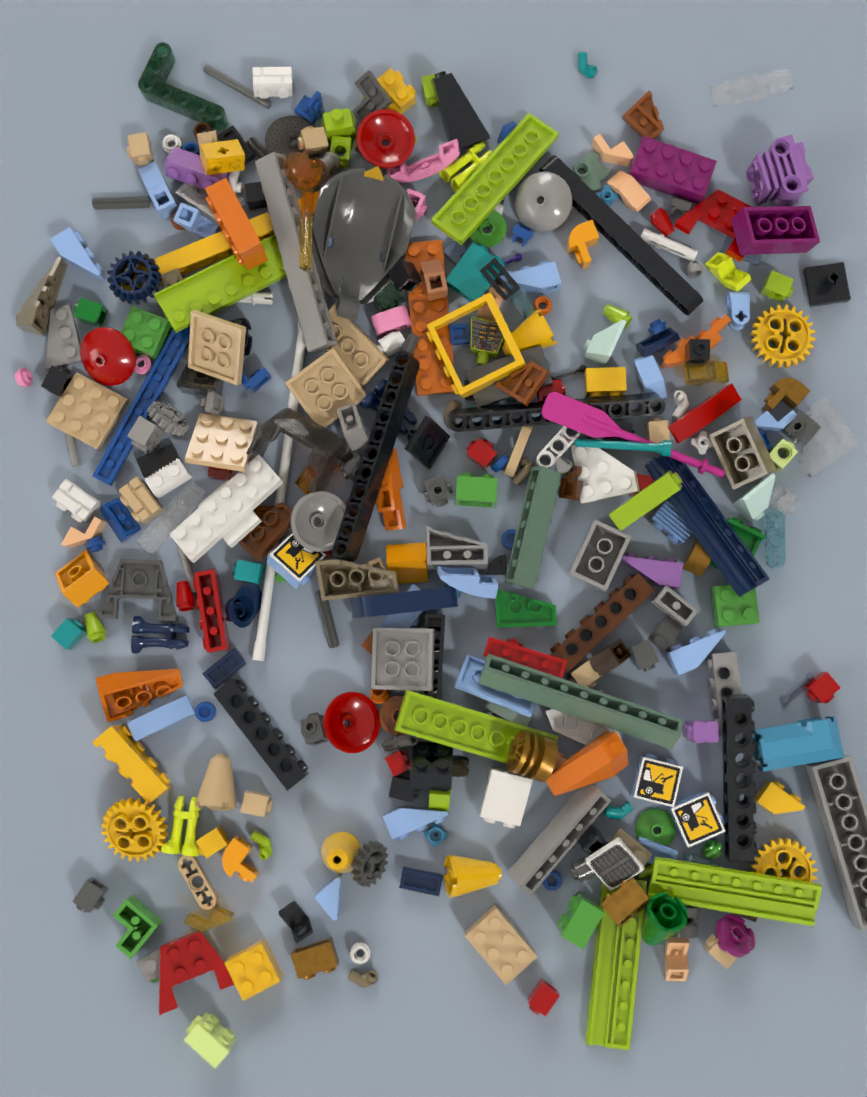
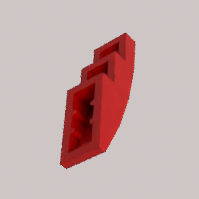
M733 383L728 384L716 394L709 396L698 406L692 407L670 424L668 429L677 444L681 443L724 414L742 399Z

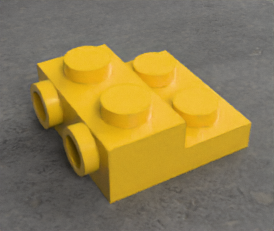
M390 68L377 78L393 101L386 109L403 114L416 103L415 89L412 85H406L403 82L404 78L398 70L394 72Z

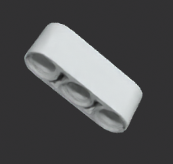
M563 426L538 454L535 465L551 469L557 459L579 437L580 432L576 431L575 436H569L566 433L568 427ZM559 442L562 444L563 449L556 451L553 448V444ZM547 457L550 460V464L542 465L539 459Z

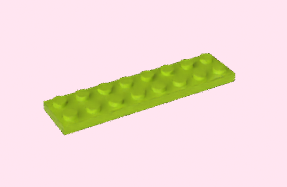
M528 113L431 219V224L462 245L559 138V133Z
M409 690L405 692L394 729L507 763L510 746L520 730L527 731L529 734H536L537 738L545 737L554 740L556 743L559 736Z

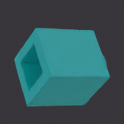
M238 559L237 564L233 565L232 575H234V579L237 581L260 585L264 565Z
M66 618L51 637L64 649L72 650L86 634V630L83 628L85 625L77 618Z

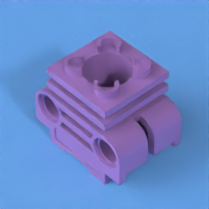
M792 134L775 139L768 151H764L763 155H761V152L757 153L746 171L747 180L751 182L753 188L752 196L753 199H756L757 205H761L764 201L765 204L769 203L771 199L775 206L798 205L799 198L804 192L809 190L808 184L814 179L811 168L805 159L803 142L795 143Z

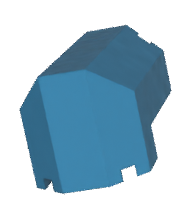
M825 716L826 719L823 720L820 717L755 729V732L752 733L755 734L752 737V740L755 742L753 758L761 764L757 766L758 769L764 772L844 758L836 716Z

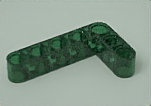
M164 42L158 43L138 82V87L143 97L149 102L192 120L208 123L216 130L225 129L229 121L223 107L166 83L175 64V56L169 44ZM170 94L168 97L163 98L164 95Z

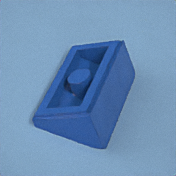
M120 498L102 505L100 512L121 543L141 530Z

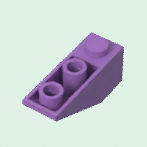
M625 553V556L620 561L655 586L663 587L667 585L669 588H680L683 563H677V559L665 558V561H659L655 556H645V559L637 558V554Z

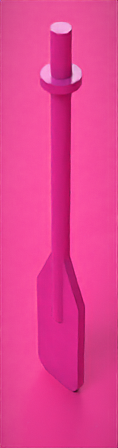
M557 392L547 395L541 410L542 416L545 419L593 438L620 437L630 442L655 443L622 430L604 411ZM672 449L671 456H668L698 468V473L700 474L706 471L721 478L725 474L724 470L708 464L709 460L706 458L700 461Z

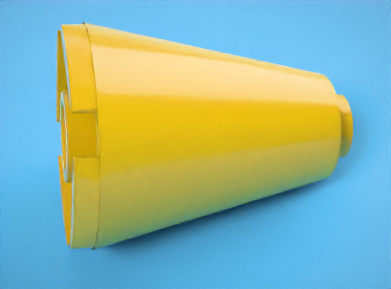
M540 308L511 333L520 352L540 345L544 349L558 344L557 340L552 341L551 339L554 337V334L543 315L539 317L538 314L542 313ZM504 339V345L501 347L506 356L512 355Z
M348 832L331 834L324 841L321 849V857L325 866L336 873H347L353 870L354 867L351 864L355 863L353 857L357 856L358 849H361L360 842L354 835Z
M446 855L444 868H447V874L444 875L447 895H450L449 897H457L498 884L502 878L501 867H498L497 863L456 855Z

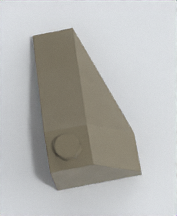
M57 257L22 305L20 312H18L16 326L21 330L45 337L50 321V310L55 306L68 265L61 257Z
M339 559L315 561L322 601L400 592L395 571Z

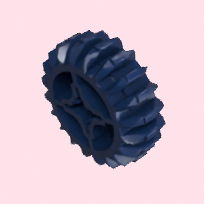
M129 251V256L122 253V259L115 257L117 263H110L113 270L108 271V275L111 277L107 278L108 283L111 284L109 288L111 291H114L115 297H119L122 302L127 300V303L131 305L133 301L139 305L141 299L147 303L146 297L148 296L154 298L152 292H159L156 286L161 285L159 278L162 277V274L158 272L160 268L155 264V260L146 253L142 256L140 251H137L136 254L133 251ZM136 265L145 266L148 268V272L139 270ZM135 274H136L137 277H135L136 279H135L134 282H133V281H132V278H133V277L135 276ZM121 284L130 285L133 291L123 289Z

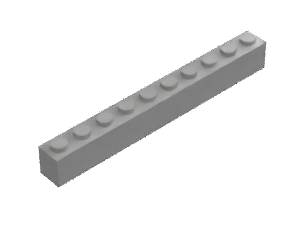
M272 152L255 161L257 174L260 178L262 193L268 206L267 211L272 220L273 232L277 238L278 250L282 256L283 268L289 281L288 286L294 299V307L299 317V325L304 335L305 346L308 352H320L338 345L286 157L283 154Z

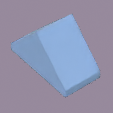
M337 875L316 893L314 897L332 920H337L339 917L342 875Z

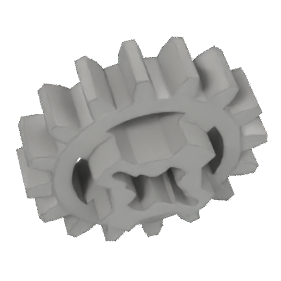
M153 401L148 408V415L153 418L154 424L162 428L164 432L183 436L188 430V421L183 419L184 415L176 410L173 405Z

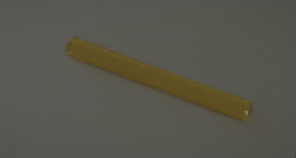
M310 171L302 174L299 267L305 272L312 267L314 174L310 173Z

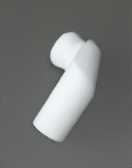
M240 171L229 172L228 180L234 193H243L244 184L238 182Z
M677 390L673 395L677 408L672 417L676 420L685 414L689 408L687 395L682 390Z

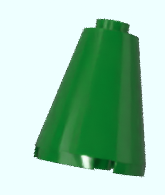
M663 892L655 894L649 900L642 928V939L648 945L657 946L683 930L686 926L688 911L684 903L676 896L673 898L668 896L669 893Z

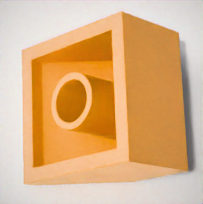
M87 549L54 573L62 594L77 608L87 603L91 597L104 590L110 584L105 572Z

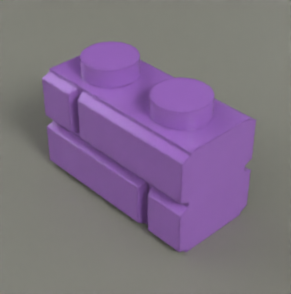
M686 720L685 725H682V735L686 737L687 741L695 743L718 742V723L712 720Z

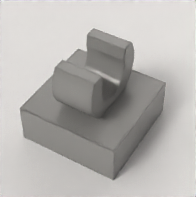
M208 392L207 399L200 398L199 406L204 407L205 412L222 416L225 398L214 392Z

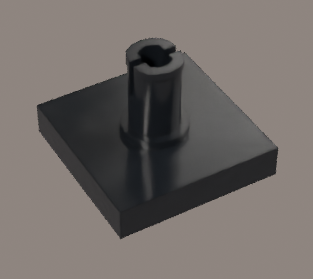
M844 262L804 268L803 273L810 307L843 303L851 300Z
M425 416L417 430H410L413 436L407 435L409 442L404 450L424 467L430 469L451 436L433 419Z

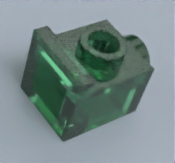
M391 281L374 297L375 308L379 312L395 308L399 305V301L401 303L405 301L404 294L401 291H397Z

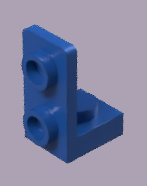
M316 91L312 98L304 95L294 109L295 114L312 125L317 120H321L324 113L321 93Z
M263 367L261 370L257 369L251 375V379H248L242 372L241 384L246 390L251 388L255 393L272 377L266 368Z

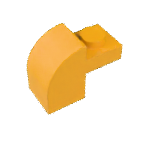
M593 220L577 225L570 233L567 243V253H574L575 261L581 265L582 269L590 267L592 261L587 248L596 245L599 240Z
M238 835L232 839L225 849L222 865L229 877L237 871L239 873L238 876L243 881H250L252 883L260 872L246 863L244 859L253 847Z

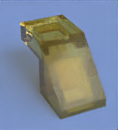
M708 361L705 365H683L686 385L700 386L709 382H729L727 362Z
M216 905L208 919L191 911L187 915L184 924L203 932L229 922L235 913Z

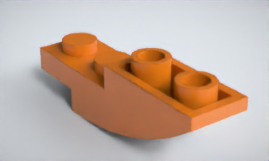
M726 314L721 319L717 317L710 323L711 328L707 332L703 330L696 338L693 335L688 339L682 338L676 344L678 348L674 352L670 350L662 357L664 361L660 367L665 369L684 365L685 345L689 339H709L710 350L713 349L723 339L718 333L731 319Z
M396 448L392 451L376 500L378 513H383L386 531L407 528L400 494L403 482Z

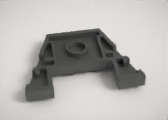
M121 559L112 579L108 595L105 597L104 605L99 611L98 618L118 619L119 599L132 598L159 600L158 620L178 621L163 561Z

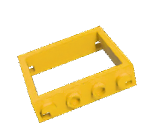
M491 292L427 324L429 331L426 333L430 342H435L437 349H435L436 355L439 360L443 359L446 365L443 369L447 377H452L454 384L451 386L455 394H460L463 399L509 376L513 372L521 370L526 365ZM488 304L515 361L463 387L436 330Z

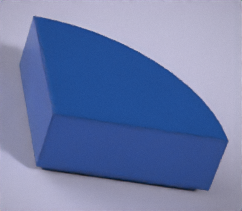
M512 121L503 125L497 143L500 144L518 124Z

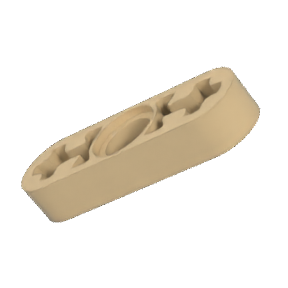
M533 426L522 427L504 475L514 477Z
M182 856L178 861V869L197 903L204 910L212 909L218 902V895L196 856ZM185 858L187 861L191 860L193 862L190 865L193 871L196 868L198 870L197 872L193 873L190 877L188 875L191 872L190 868L184 867L183 865L185 863ZM195 876L202 877L203 885L201 887L193 885L192 880ZM206 886L208 889L205 891V894L208 897L212 896L213 898L210 901L211 904H209L208 902L204 903L203 900L205 899V895L203 892L200 895L198 893L199 891L203 890Z

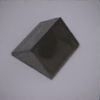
M187 363L177 382V387L184 394L207 396L208 392H212L222 396L224 381L190 369Z

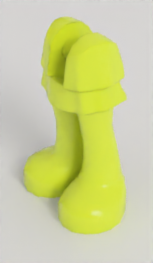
M481 141L472 145V148L467 149V152L462 157L438 172L444 182L448 183L451 181V187L455 193L492 153V150H489L481 158L478 157L486 147L484 142ZM467 163H472L468 168H466L460 174L455 176V174Z
M178 796L173 806L175 809L172 813L174 815L170 840L161 847L162 853H181V855L199 856L200 853L196 844V824L200 808L195 807L197 797L191 798L189 812H185V796ZM187 819L186 836L181 850L183 821Z

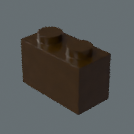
M620 638L599 650L589 659L592 669L598 672L599 676H602L621 665L631 654Z

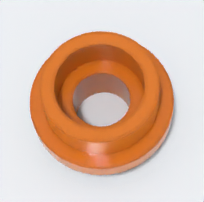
M546 296L537 297L532 306L534 312L539 309V304H544L546 308L540 309L542 313L538 315L545 316L549 314L552 309L551 300Z
M371 689L370 698L376 704L384 703L390 697L389 690Z

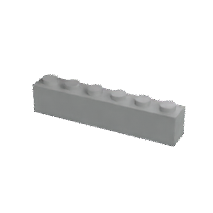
M594 784L579 788L507 872L508 875L522 889L532 895L612 800Z

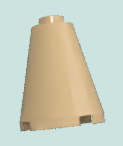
M215 754V757L210 759L195 802L196 808L203 809V806H207L209 810H236L231 759L227 758L228 755Z

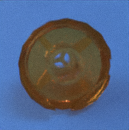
M290 153L288 157L286 156L284 164L286 178L298 190H306V188L316 186L321 181L325 168L323 161L315 157V161L309 159V154Z

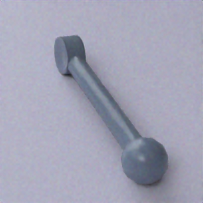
M807 673L806 678L789 693L780 696V701L787 703L792 694L807 681L813 680L814 675Z

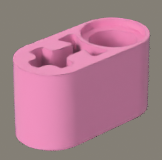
M398 306L371 317L377 337H384L392 331L408 329L412 325L406 306Z

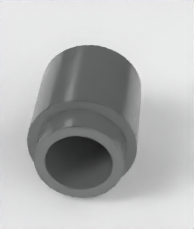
M590 855L572 863L573 867L570 868V871L575 880L579 879L582 882L596 875L585 861V858Z

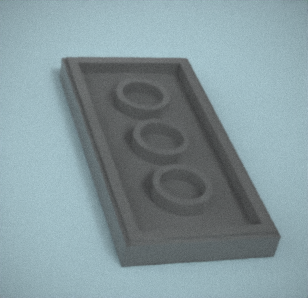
M541 345L520 352L526 364L533 361L549 372ZM513 355L466 370L469 383L514 362ZM550 372L540 388L553 384ZM509 375V376H507V377H505V378H503V379H501V380H499V381H500V382H503L504 380L508 379V378L511 377V376ZM497 382L473 394L476 407H485L512 397L496 388L495 384Z

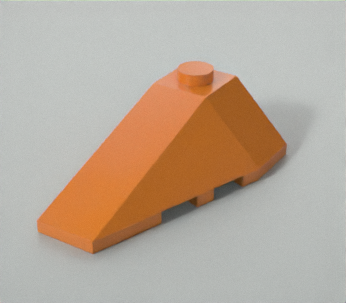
M179 669L115 672L96 678L98 693L107 723L134 714L133 711L141 706L145 708L150 705V701L155 698H163L183 687Z
M605 731L553 770L545 782L553 795L557 796L611 778L629 765L627 749L616 732Z

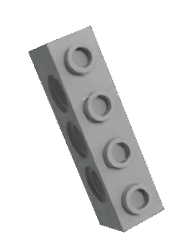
M737 652L708 654L706 659V667L708 671L710 670L711 679L708 680L709 689L713 691L711 708L712 711H715L716 719L713 721L718 723L719 735H722V689L727 688L729 694H742ZM722 667L727 671L724 679L720 678L718 674ZM742 712L735 715V721H739L742 718Z

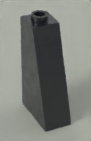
M446 71L434 74L435 78L431 80L448 142L457 139L460 149L488 140L490 138L489 133L453 74H446Z

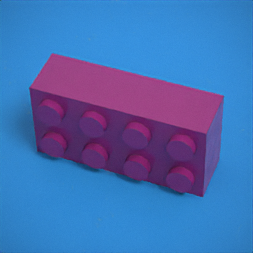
M643 136L629 175L642 186L671 196L676 195L691 200L694 204H699L705 197L717 161Z
M811 206L743 207L731 219L740 255L807 253L820 242Z

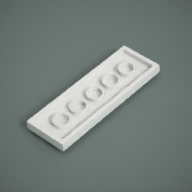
M258 454L247 464L245 472L239 471L174 529L170 536L189 560L195 563L284 482Z

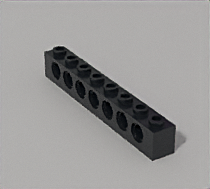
M747 694L721 695L724 829L726 831L724 832V852L729 862L754 861V854H757V844L754 841V834L757 833L754 814H756L757 809L756 803L753 801V794L756 793V784L753 781L756 765L752 753H755V742L752 740V733L755 732L752 712L755 710L754 701ZM742 712V718L739 721H735V715ZM743 733V738L740 741H735L736 735ZM743 753L742 760L736 761V756ZM739 774H744L743 779L737 782L736 777ZM744 794L743 800L737 802L738 795ZM744 814V819L737 822V817ZM740 835H745L744 840L737 842Z

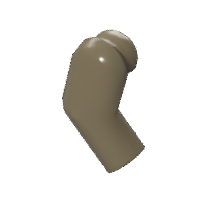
M458 400L448 402L443 412L448 429H451L448 423L449 412L462 407L461 402Z
M524 457L519 462L523 468L511 479L517 486L529 476L531 467H533V462L528 457Z
M352 969L347 979L365 988L378 981V973L371 970L360 974Z

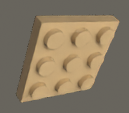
M198 310L192 311L188 368L234 385L241 384L246 327Z
M333 348L285 382L319 430L326 428L339 418L336 409L354 402L357 405L367 395Z
M76 372L47 418L46 423L99 451L129 400Z
M200 413L185 456V462L245 472L258 429V421Z

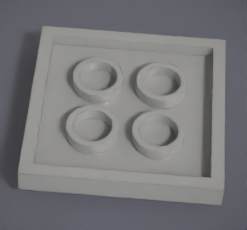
M373 627L371 689L433 691L435 629Z

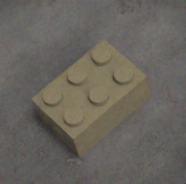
M753 417L743 418L709 435L733 490L777 471Z

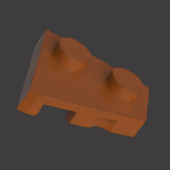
M650 90L622 117L641 137L646 136L656 139L664 130L663 123L658 116V109L654 106Z
M531 361L523 366L521 370L510 374L511 377L503 382H497L495 387L528 406L549 375V372Z

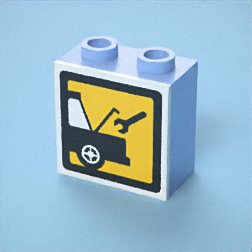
M292 533L270 553L267 564L297 589L300 585L305 586L310 581V575L313 572L317 573L315 561L324 560L326 554L304 548L298 543Z
M648 753L645 754V757L639 755L631 796L674 807L683 767L677 765L678 761L666 758L664 762L657 760L658 756Z
M706 791L678 801L674 807L667 806L682 843L686 847H691L726 832L723 827L725 821L715 808L717 805L716 800L712 794Z

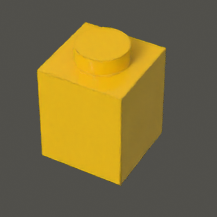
M221 825L196 840L200 855H204L206 859L231 842Z

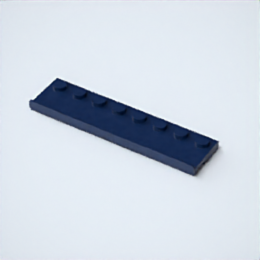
M661 455L659 458H653L645 465V468L654 480H657L670 470L672 473L676 472L680 476L682 488L670 496L668 500L739 597L770 579L685 463Z

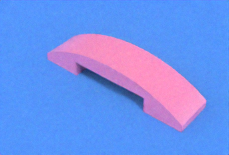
M455 139L439 146L440 153L407 166L404 162L398 167L386 169V174L399 183L417 181L434 175L450 165L459 156V142Z

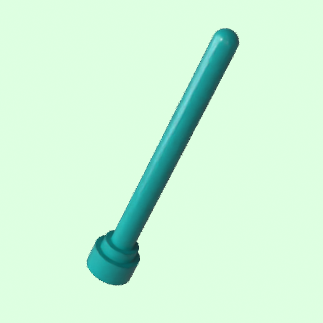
M576 439L574 441L576 447L654 451L662 454V456H671L672 440H663L659 444Z

